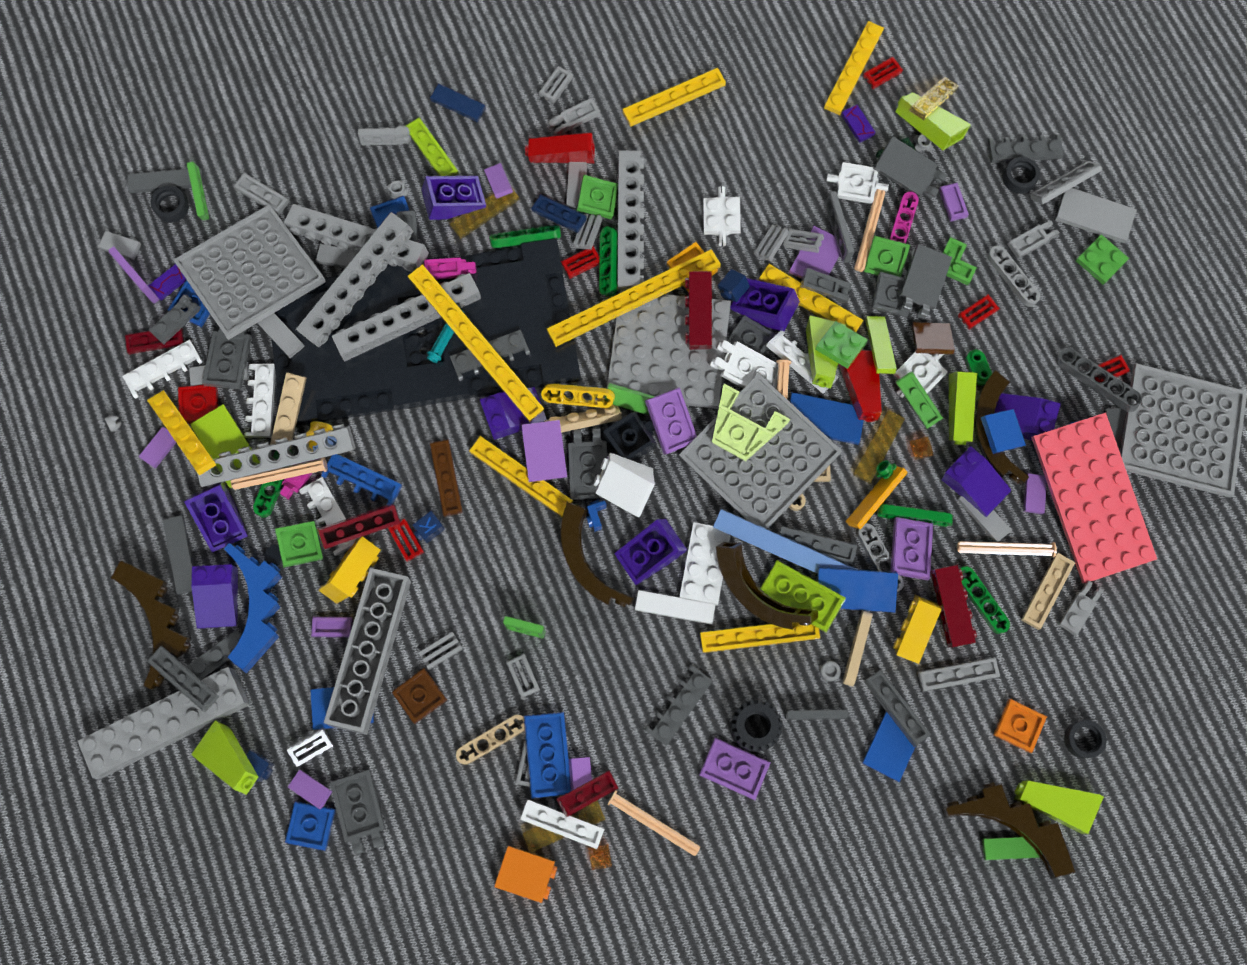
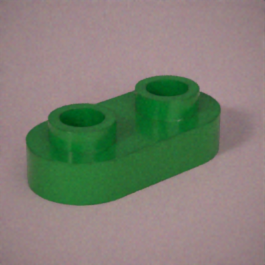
M972 350L967 354L965 363L969 372L977 373L976 385L985 386L992 375V371L985 354L980 350ZM974 356H977L979 360H975ZM981 373H984L986 377H982Z

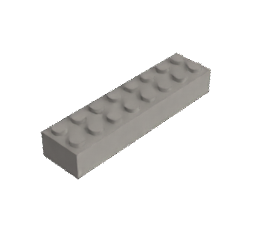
M373 568L369 569L324 720L326 725L364 735L368 734L411 581L409 577Z
M227 667L201 680L219 696L206 712L202 711L181 691H178L78 740L92 778L102 779L213 724L215 720L219 721L249 706V700L235 669Z

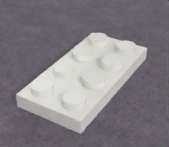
M693 522L679 598L711 603L718 606L723 576L717 559L716 546L723 542H729V534L713 528V526Z

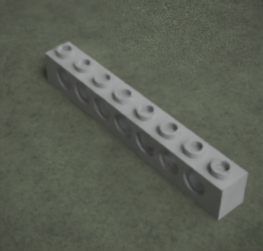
M619 151L618 293H620V290L626 291L644 282V275H640V269H644V258H640V252H644V241H640V235H644V224H640V219H644V207H640V202H644V191H640V185H644V174H640V169H644V158H641V151ZM629 170H634L635 172H634V173H629L628 171H629ZM633 186L635 189L630 190L628 187ZM628 203H634L635 205H634V206H628L627 204H628ZM630 219H632V220H634L635 222H634V223H628L627 221L630 220ZM633 236L635 239L628 240L627 237ZM628 253H633V254H635V256H634V257H628L627 254H628ZM628 270H633V271H635V273H634V274H628L627 271H628Z
M296 204L292 205L284 221V224L294 235L298 236L301 234L309 240L314 241L316 239L325 245L331 246L332 244L341 250H351L356 254L376 231V229ZM408 240L404 242L398 254L392 257L388 264L395 267L398 265L407 271L413 272L422 264L424 265V260L427 259L429 252L424 244ZM383 249L379 250L377 255L381 254Z
M391 212L296 330L317 347L326 343L328 336L339 327L340 321L344 316L351 312L353 305L363 297L364 292L375 282L379 273L386 269L388 262L398 254L404 242L411 238L413 230L410 226ZM383 249L382 253L377 255L378 251ZM359 278V281L354 284V281ZM347 293V296L342 299V296ZM335 307V311L330 313L331 309ZM323 322L322 327L318 328L319 324Z
M470 273L461 274L451 282L440 284L459 308L481 299L479 290ZM462 290L460 294H454V291ZM421 294L418 297L407 299L398 306H391L383 313H376L365 321H358L348 329H341L332 335V338L345 362L432 322L441 316ZM423 305L428 306L425 310L419 309ZM405 313L411 314L408 318L402 317ZM393 321L392 325L385 326L386 322ZM370 329H376L373 334H368ZM353 337H359L357 341L351 342Z
M344 424L332 426L333 430L325 431V428L313 431L314 434L309 436L306 433L295 435V439L287 440V437L275 440L276 444L272 445L265 442L258 444L257 448L251 450L249 447L238 449V453L231 454L230 451L220 453L219 457L213 460L222 466V473L217 472L214 466L200 476L198 475L200 485L204 487L352 451L356 447L350 426L344 427ZM328 436H334L336 438V445H330L328 443ZM310 440L317 443V450H312L309 447ZM291 445L298 447V454L291 453ZM272 450H277L279 452V459H275L271 456ZM253 454L260 456L261 462L259 464L252 460ZM234 459H239L241 461V468H237L234 466Z

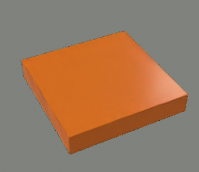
M1008 699L993 735L1028 753H1032L1047 716L1012 699Z

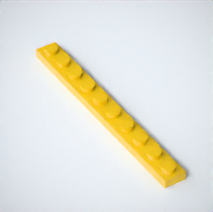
M711 249L547 328V333L555 347L685 285V278H689V271H713L720 268L721 263Z
M422 264L409 274L408 278L528 421L530 422L544 411L542 405Z

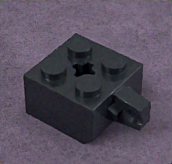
M635 412L627 415L603 431V438L614 454L632 461H636L656 448V442L652 437L655 430L652 420L647 423L645 420L641 421ZM627 437H628L629 439H632V438H633V441H631V442H630V441H626V438H627Z

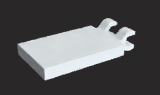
M725 340L719 342L717 350L727 354L724 360L719 357L712 359L710 366L722 370L721 377L745 388L759 373L776 388L778 364L738 341L734 342L733 345Z

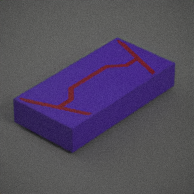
M858 104L842 112L841 116L859 143L875 136L876 132Z
M175 264L149 284L148 287L162 301L185 283L186 278Z

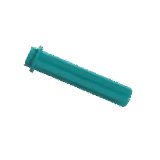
M447 323L431 351L427 352V358L434 363L441 361V355L454 333Z

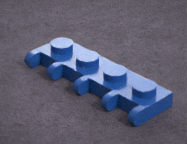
M338 454L331 456L327 463V472L323 471L321 475L323 478H326L329 473L339 477L337 480L338 485L341 486L343 481L346 480L356 485L354 488L355 493H359L360 489L363 488L373 493L371 496L372 501H376L378 496L387 499L386 505L394 503L402 488V484Z

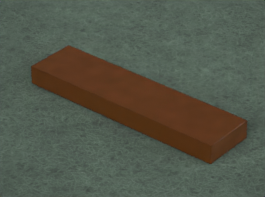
M449 439L430 443L443 516L462 514L463 510Z

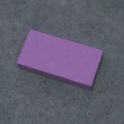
M501 163L484 169L496 199L513 192Z
M958 183L941 186L939 192L950 222L967 218L969 214Z
M162 427L139 455V458L156 469L176 444V441L169 431Z
M1028 473L1029 478L1025 482L1023 512L1044 514L1046 478L1043 475Z
M313 617L311 636L349 638L353 626V618Z
M590 757L569 759L572 791L592 780Z
M301 770L297 772L288 786L289 789L319 809H322L333 792Z

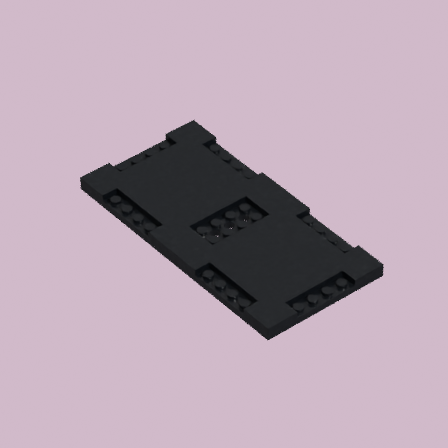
M557 238L523 243L521 247L453 257L466 260V262H475L476 273L471 274L479 290L481 299L460 309L464 311V314L483 337L489 342L521 330L530 354L526 355L523 350L512 354L514 361H510L509 356L502 359L526 388L545 387V385L551 383L563 384L581 381L574 338L555 347L547 333V328L570 318ZM448 255L427 258L426 260L448 258ZM388 264L386 269L381 271L376 277L375 282L366 289L363 297L353 305L351 312L340 321L339 327L328 336L326 343L320 347L309 341L296 328L340 275L324 277L325 283L274 313L305 346L293 357L289 358L272 340L277 388H275L277 406L279 407L286 373L307 377L296 426L308 425L313 421L326 422L494 395L504 391L483 366L477 368L479 374L475 375L474 370L463 373V380L459 381L450 356L468 350V348L455 333H453L444 349L441 361L434 363L427 358L428 354L423 355L420 353L423 347H429L430 351L446 324L442 317L344 362L332 335L341 329L352 327L358 321H365L376 313H383L391 306H398L411 297L415 298L421 295V292L408 278V275L412 272L405 270L401 266L397 265L395 267ZM359 278L354 281V284L359 281ZM456 278L435 280L442 284L444 282H451ZM456 290L454 294H460L462 290ZM347 293L342 296V299L347 296ZM423 305L419 309L425 310L428 306ZM335 307L331 309L330 313L335 311ZM405 313L402 317L408 318L411 314ZM393 321L386 322L385 326L392 325ZM323 322L319 324L318 328L322 327ZM370 329L368 334H373L376 329ZM424 329L427 331V335L419 337L417 335L418 332ZM353 337L351 342L357 341L359 337Z

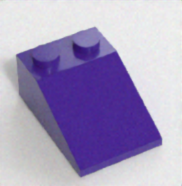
M478 176L425 177L421 191L429 220L450 219L486 207Z
M747 278L750 287L737 303L733 301L730 309L768 328L785 331L800 303L795 289Z
M535 387L527 388L541 404ZM505 392L480 399L494 440L522 431V425L539 423L547 420L544 411H542L529 422Z
M1002 393L994 413L1014 409L1023 438L1032 441L1031 437L1054 430L1060 403L1043 398Z
M971 446L945 472L942 478L944 483L957 494L963 496L985 517L1012 491L986 458Z
M224 482L214 484L187 497L184 501L212 553L226 547L229 543L232 544L248 536L234 500Z
M657 519L614 554L634 584L638 585L685 553L687 549L666 519Z
M232 564L193 566L191 586L197 628L236 627L238 568Z

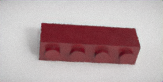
M689 271V278H685V289H689V296H685V307H689V314H685V326H689V333H685V344H689V350L712 349V271Z
M389 504L318 528L317 531L323 548L327 549L400 524L395 506Z
M958 565L931 570L930 574L937 604L941 608L940 617L947 648L976 643L977 633L971 624L972 612L967 607L966 600L968 595L962 585L963 573L961 569L958 568Z

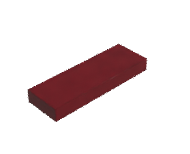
M183 327L165 344H162L150 331L125 335L127 353L130 355L179 346L184 343Z
M607 771L557 798V801L565 817H568L619 788L610 771Z

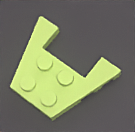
M724 384L712 443L746 462L790 422V419L775 411L766 428L761 427L730 410L740 392Z

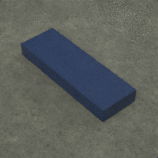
M441 84L437 85L430 97L432 102L477 123L486 109L484 104Z
M541 194L531 208L532 212L576 233L580 231L587 220L586 215Z

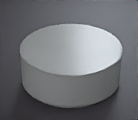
M833 661L824 663L820 668L821 677L828 682L837 680L841 674L839 665Z

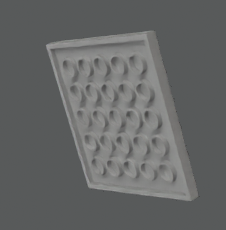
M270 204L173 260L228 340L326 282L323 275Z
M664 294L617 317L607 389L609 383L652 396H658L680 388L687 406L718 409L722 370L711 367L710 363L716 357L724 360L725 353L717 350L719 342L726 341L731 301L712 299V349L689 350V344H685V333H689V326H685V314H689V307H685V296Z
M1136 363L1133 366L1130 387L1141 394L1142 401L1136 411H1126L1120 454L1126 471L1229 498L1234 496L1247 391ZM1128 399V403L1136 404L1134 399Z
M758 373L740 392L730 410L763 428H766L775 411L789 418L790 422L745 462L712 443L716 416L679 456L746 520L768 529L843 451Z

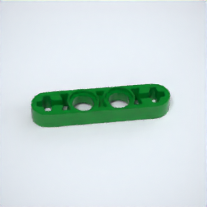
M553 225L497 233L489 238L491 247L501 248L529 242L559 239L561 237L560 226Z
M606 226L600 233L599 291L602 295L612 297L616 294L618 288V232L616 229ZM611 249L610 255L607 257V252ZM610 266V272L607 274V269Z
M276 450L273 458L279 459L280 454ZM284 479L261 485L253 505V510L259 517L265 518L272 513ZM274 486V494L266 495V488ZM262 497H265L266 499L271 500V501L269 502V501L266 500V503H265V500L262 499ZM265 503L267 510H263L261 513L259 506H263Z
M882 504L877 512V516L894 520L895 517L944 527L952 526L953 515L950 513Z
M964 566L960 568L963 571L962 573H969L968 579L961 580L963 588L966 589L969 599L988 626L996 634L1007 632L1010 628L1009 619L977 574L970 567ZM972 581H975V582H976V583L972 584L971 586L967 587V585H968L970 582H972ZM973 587L981 589L982 595L980 597H975L972 594ZM985 603L993 606L991 614L984 611L983 606ZM998 613L999 616L995 617L992 620L990 619V617ZM1003 621V623H1004V625L1002 626L1003 629H1002L1001 627H1000V628H997V627H996V625L998 624V622Z

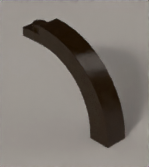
M995 370L982 389L975 411L976 439L983 457L986 458L1000 477L1003 478L1007 473L1009 475L1008 478L1017 485L1019 483L1022 486L1029 476L1014 465L1004 452L992 453L981 420L983 416L994 414L1000 395L1010 384L1009 380Z
M567 502L562 518L561 542L566 562L572 574L587 592L605 604L610 605L612 599H616L614 603L625 607L626 604L631 605L634 600L633 597L609 587L591 570L583 552L581 537L583 522L588 510Z
M723 542L716 546L719 567L727 586L737 600L752 614L772 625L792 630L798 624L802 626L811 625L818 618V610L790 607L777 602L765 594L754 582L746 567L742 543Z

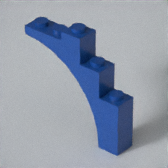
M229 543L224 550L238 564L244 575L249 594V613L244 632L238 644L227 658L247 674L279 638L276 634L277 629L268 622L280 608L277 603L279 599L269 591L282 577L279 574L280 569L272 562L268 564L263 561L260 564L252 556L247 558L244 555L246 552L240 546L236 545L234 547Z

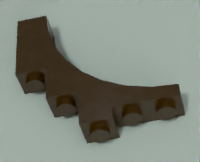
M120 560L111 579L123 585L136 597L143 607L151 626L153 654L162 646L172 655L180 657L183 654L186 655L191 647L189 643L191 639L170 629L171 626H175L179 619V610L158 601L160 597L163 598L166 594L168 583ZM150 666L143 686L155 689L156 686L159 687L162 684L164 676L153 666Z
M995 782L983 785L984 789L978 791L980 799L977 795L966 798L967 802L959 804V801L947 803V808L942 810L945 818L959 815L978 816L1007 826L1023 837L1035 850L1043 862L1050 879L1075 873L1059 824H1051L1049 820L1038 823V828L1030 803L1023 805V802L1020 801L1010 804V808L1002 784L997 786Z

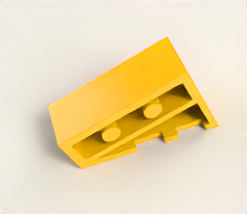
M363 536L358 538L343 556L336 570L331 572V577L327 583L321 586L318 591L336 604L348 597L352 598L358 590L356 586L359 581L363 582L368 576V568L374 566L378 561L379 557L377 555L380 549Z
M917 595L914 596L908 609L907 618L902 623L900 638H896L893 646L897 656L917 664L920 663L941 612V608L937 603Z

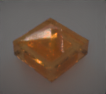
M928 436L910 441L915 460L934 456Z
M609 845L598 846L597 849L593 847L588 848L592 870L612 867Z

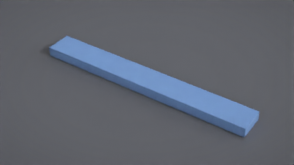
M720 509L713 528L817 574L819 567L858 570L723 509Z

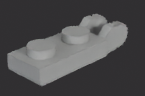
M590 98L561 112L560 115L551 119L549 124L551 127H555L564 121L565 124L554 130L556 136H559L600 116V111L593 99Z
M398 126L397 128L358 129L361 145L408 144L411 141L409 129L404 126Z
M1051 220L1041 226L1034 227L1008 243L1017 259L1044 245L1060 233L1058 230H1054L1049 234L1045 233V230L1053 225Z
M1091 581L1085 583L1081 591L1077 593L1058 624L1075 636L1080 632L1097 604L1096 601L1103 592V589L1099 587L1094 591L1091 599L1087 597L1086 593L1093 584Z

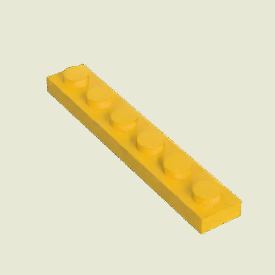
M870 21L867 22L824 109L841 115L884 27Z
M716 68L623 108L622 113L631 127L725 86L726 81L719 69Z
M768 264L759 278V281L794 288L801 307L820 318L846 324V327L854 332H857L864 321L821 294L800 287L801 282Z
M164 390L147 400L199 476L216 466L214 460Z
M480 436L469 450L476 458L560 517H563L567 502L573 503L572 499L546 481L529 482L526 467Z
M767 624L700 633L702 653L820 639L819 628L813 625L802 626L798 624L792 630Z

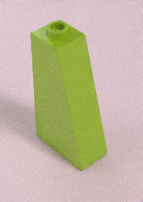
M913 92L900 98L895 111L941 150H945L962 140L971 126L968 122Z
M810 315L806 326L812 384L831 389L838 363L815 349L834 321Z
M949 373V440L955 441V445H966L967 441L973 442L977 373Z
M215 720L191 755L231 788L247 795L258 779V775L232 730Z
M1022 781L1015 789L1016 797L1014 800L1022 801L1024 805L1030 803L1032 809L1081 834H1089L1104 796L1033 781Z

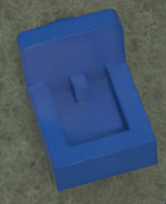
M596 500L591 502L590 506H587L589 516L586 517L589 528L593 527L594 532L602 530L597 511L606 509V501Z

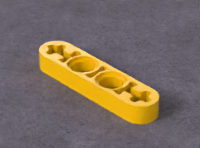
M551 383L545 385L541 392L544 401L557 404L609 408L615 400L613 391L606 388ZM548 390H551V393L553 394V396H550V393H548ZM564 392H572L574 398L569 399L565 397ZM589 393L592 399L585 400L582 394ZM604 395L607 396V399H609L608 401H605V398H603Z

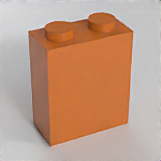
M508 846L494 887L542 903L543 899H548L551 890L548 883L550 878H555L558 868L554 866L556 861Z

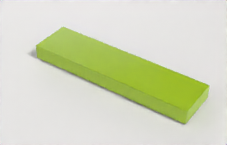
M420 117L404 126L408 127L412 140L438 176H456L459 174L457 168Z
M867 316L866 326L876 373L895 374L897 368L885 317Z

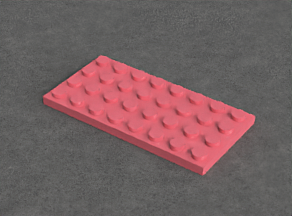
M1106 413L1031 437L1082 583L1094 581L1157 560Z

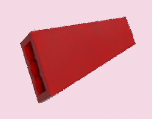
M592 133L531 138L528 145L525 146V155L528 156L530 163L587 162L594 164L595 144Z
M861 350L848 369L839 363L838 366L858 419L874 422L879 419L882 413L879 373H876L872 351Z

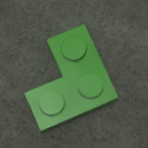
M950 237L943 251V254L952 257L946 276L968 286L977 267L960 260L967 244Z

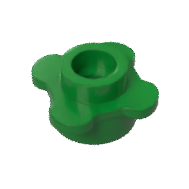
M887 460L880 462L876 467V476L883 477L884 479L889 478L893 474V470L896 469V464H890Z

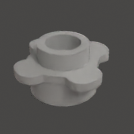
M923 134L915 136V150L917 152L922 150L930 152L933 149L932 141Z
M393 181L388 185L387 188L391 192V199L408 195V191L404 187V181Z

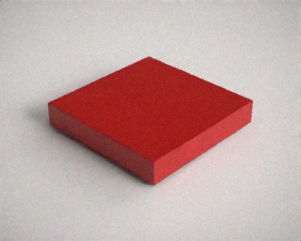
M204 385L178 387L179 412L187 424L195 422L218 408V387Z

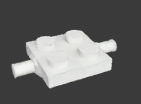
M845 162L842 163L839 176L828 174L826 180L837 183L838 198L869 204L873 203L874 194L877 189L887 192L889 184L878 182V172L873 169L874 167Z
M720 186L718 187V197L703 198L704 235L719 236L718 245L722 246L723 239V246H726L727 235L741 233L740 197H725V187L722 186L721 193Z
M915 351L896 371L894 376L900 379L912 371L928 394L948 373L938 361L945 354H934L932 356L926 353H916ZM901 390L897 391L898 395L902 393Z

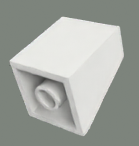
M609 453L608 458H604L601 464V474H597L593 485L595 486L596 494L629 513L640 517L655 485L653 468Z

